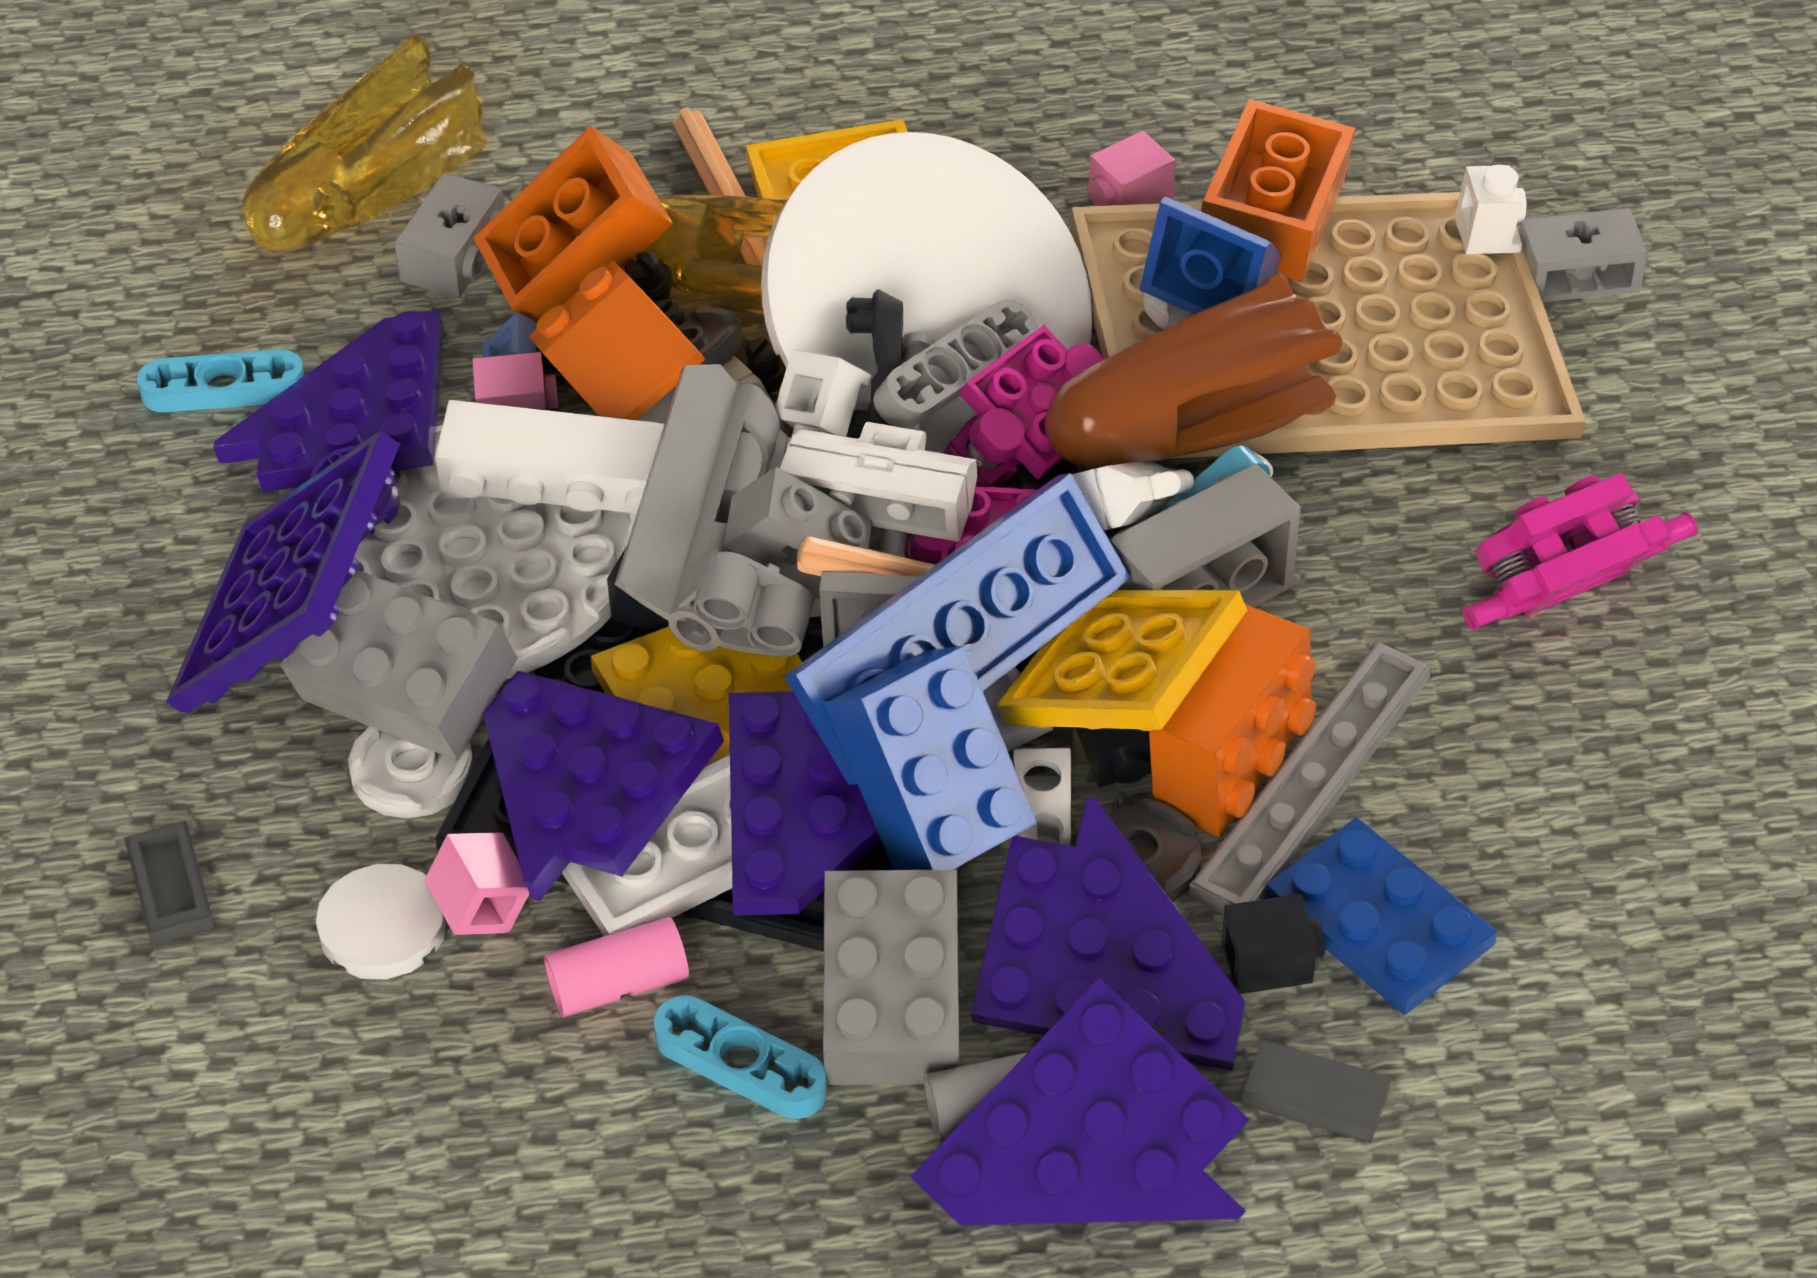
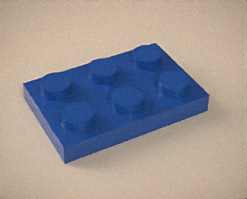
M1355 817L1266 884L1265 899L1302 894L1309 919L1318 918L1320 921L1325 949L1404 1016L1492 948L1496 942V929L1358 817Z

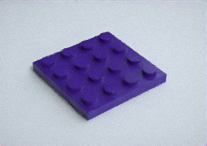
M382 430L243 524L166 700L168 704L178 711L190 713L207 701L213 704L235 683L242 679L245 682L250 681L265 664L276 657L285 659L300 642L313 634L319 637L331 627L340 610V607L335 603L341 588L351 579L358 567V560L354 558L358 546L370 533L376 522L377 516L373 513L376 502L394 478L395 472L391 469V465L400 446L398 442Z

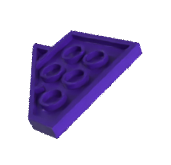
M439 309L420 313L408 311L396 317L382 319L295 384L288 387L215 440L213 447L219 463H233L259 458L256 475L263 493L295 488L310 479L314 466L324 456L337 449L359 446L382 430L400 444L391 465L394 472L434 465L444 326Z
M517 670L483 712L524 882L532 899L540 901L570 862L622 877L723 744L724 739L718 723Z
M793 691L729 693L733 916L799 914L824 892L825 871H848L880 843L881 839L858 784L849 785Z
M1086 799L1076 847L1013 836L972 1007V1022L1044 1036L1089 987L1100 978L1147 1023L1165 1026L1164 1039L1189 1063L1233 1071L1245 1011V1000L1097 799Z
M1098 978L910 1176V1179L959 1226L1238 1220L1246 1210L1220 1187L1204 1169L1250 1119L1105 982Z

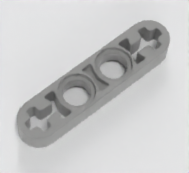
M1005 299L995 303L893 369L874 393L875 409L887 423L895 427L908 429L916 426L960 396L959 392L966 382L1038 329L1036 318L1028 308L1014 300ZM1008 327L1011 331L1000 339L996 331L999 328L1005 329ZM963 342L971 343L979 348L984 354L986 361H979L968 354ZM928 365H935L946 372L951 384L941 383L934 378L929 371ZM913 387L918 395L914 400L910 398L904 401L901 397Z

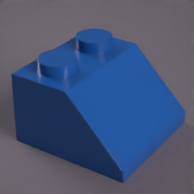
M1164 196L1159 205L1139 290L1195 314L1246 293L1277 273L1281 253L1272 242Z

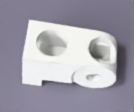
M1071 748L1014 749L1013 765L1037 821L1035 825L1018 833L1017 836L1071 846ZM1046 766L1054 769L1059 776H1025V774L1034 767Z

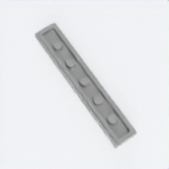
M1377 641L1254 800L1243 817L1237 822L1190 883L1188 897L1223 915L1225 905L1263 900L1265 898L1266 884L1286 870L1430 679L1431 666Z

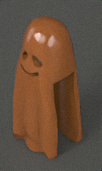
M1277 272L1254 289L1201 310L1085 369L1063 384L1050 401L1046 412V434L1051 446L1065 462L1073 466L1090 469L1132 462L1163 460L1208 451L1261 437L1293 422L1304 414L1315 415L1323 413L1326 409L1333 406L1336 394L1332 387L1321 376H1314L1305 365L1338 354L1342 347V338L1338 332L1326 328L1316 310L1314 301L1308 298L1299 299L1293 294L1286 276L1281 272Z

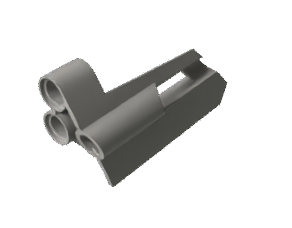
M721 364L685 365L681 369L615 585L642 605L668 620L669 627L674 636L692 649L701 652H711L720 646L735 651L768 656L786 657L795 655L802 648L815 597L801 584L779 574V567L771 563L764 566L724 547L727 524L715 522L742 428L753 435L762 452V462L758 478L774 467L780 468L787 449V434L780 429L779 418L771 400L755 384L744 382L737 385Z

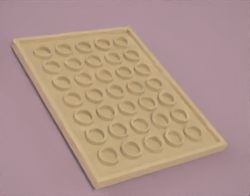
M1460 192L1338 197L1303 282L1287 278L1293 294L1299 299L1308 298L1314 301L1316 310L1326 328L1334 330L1341 335L1342 347L1338 354L1305 365L1314 376H1321L1332 387L1336 394L1333 406L1326 409L1323 413L1315 415L1304 414L1293 422L1261 437L1173 458L1221 456L1236 446H1247L1258 454L1579 439L1582 437L1586 420L1523 248H1521L1520 253L1466 254L1454 217ZM1202 202L1182 203L1201 211ZM1160 204L1071 208L1069 224L1087 273L1091 293L1092 318L1104 359L1163 330L1145 312L1142 291L1139 290Z

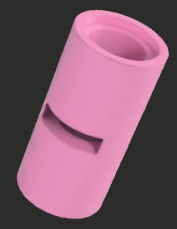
M670 916L544 954L547 978L562 1018L619 1001L620 996L628 993L631 996H635L689 979V969L684 947L676 925Z

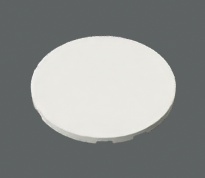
M917 132L890 133L853 143L832 154L817 165L796 186V189L787 199L773 223L763 258L761 292L766 328L776 355L781 356L786 368L793 349L838 357L871 374L869 385H861L854 410H868L871 400V380L878 372V366L873 350L872 334H851L846 329V304L852 297L872 298L873 292H876V289L903 302V336L910 332H922L930 335L937 342L995 303L1006 299L1019 302L1028 308L1036 318L1038 329L1045 325L1067 350L1078 344L1090 345L1092 333L1091 293L1080 252L1069 229L1045 195L1028 178L999 157L973 144L947 136ZM1008 327L1005 329L999 328L996 333L1001 339L1011 330ZM963 342L968 354L979 361H986L984 354L979 348L971 343ZM928 365L929 371L934 378L941 383L951 384L946 372L935 365ZM961 396L920 423V431L926 432L924 451L943 454L944 449L951 440L957 437L956 435L964 424L977 414Z
M443 425L437 426L435 455ZM434 456V465L395 471L394 478L401 501L398 514L389 525L384 520L375 525V533L368 534L360 542L354 556L358 560L357 570L498 622L518 658L505 679L507 680L512 678L517 670L528 673L569 653L585 642L609 620L611 611L607 578L627 546L636 516L631 513L599 509L581 511L571 506L545 503L526 505L510 499L483 496L464 498L454 493L441 492Z

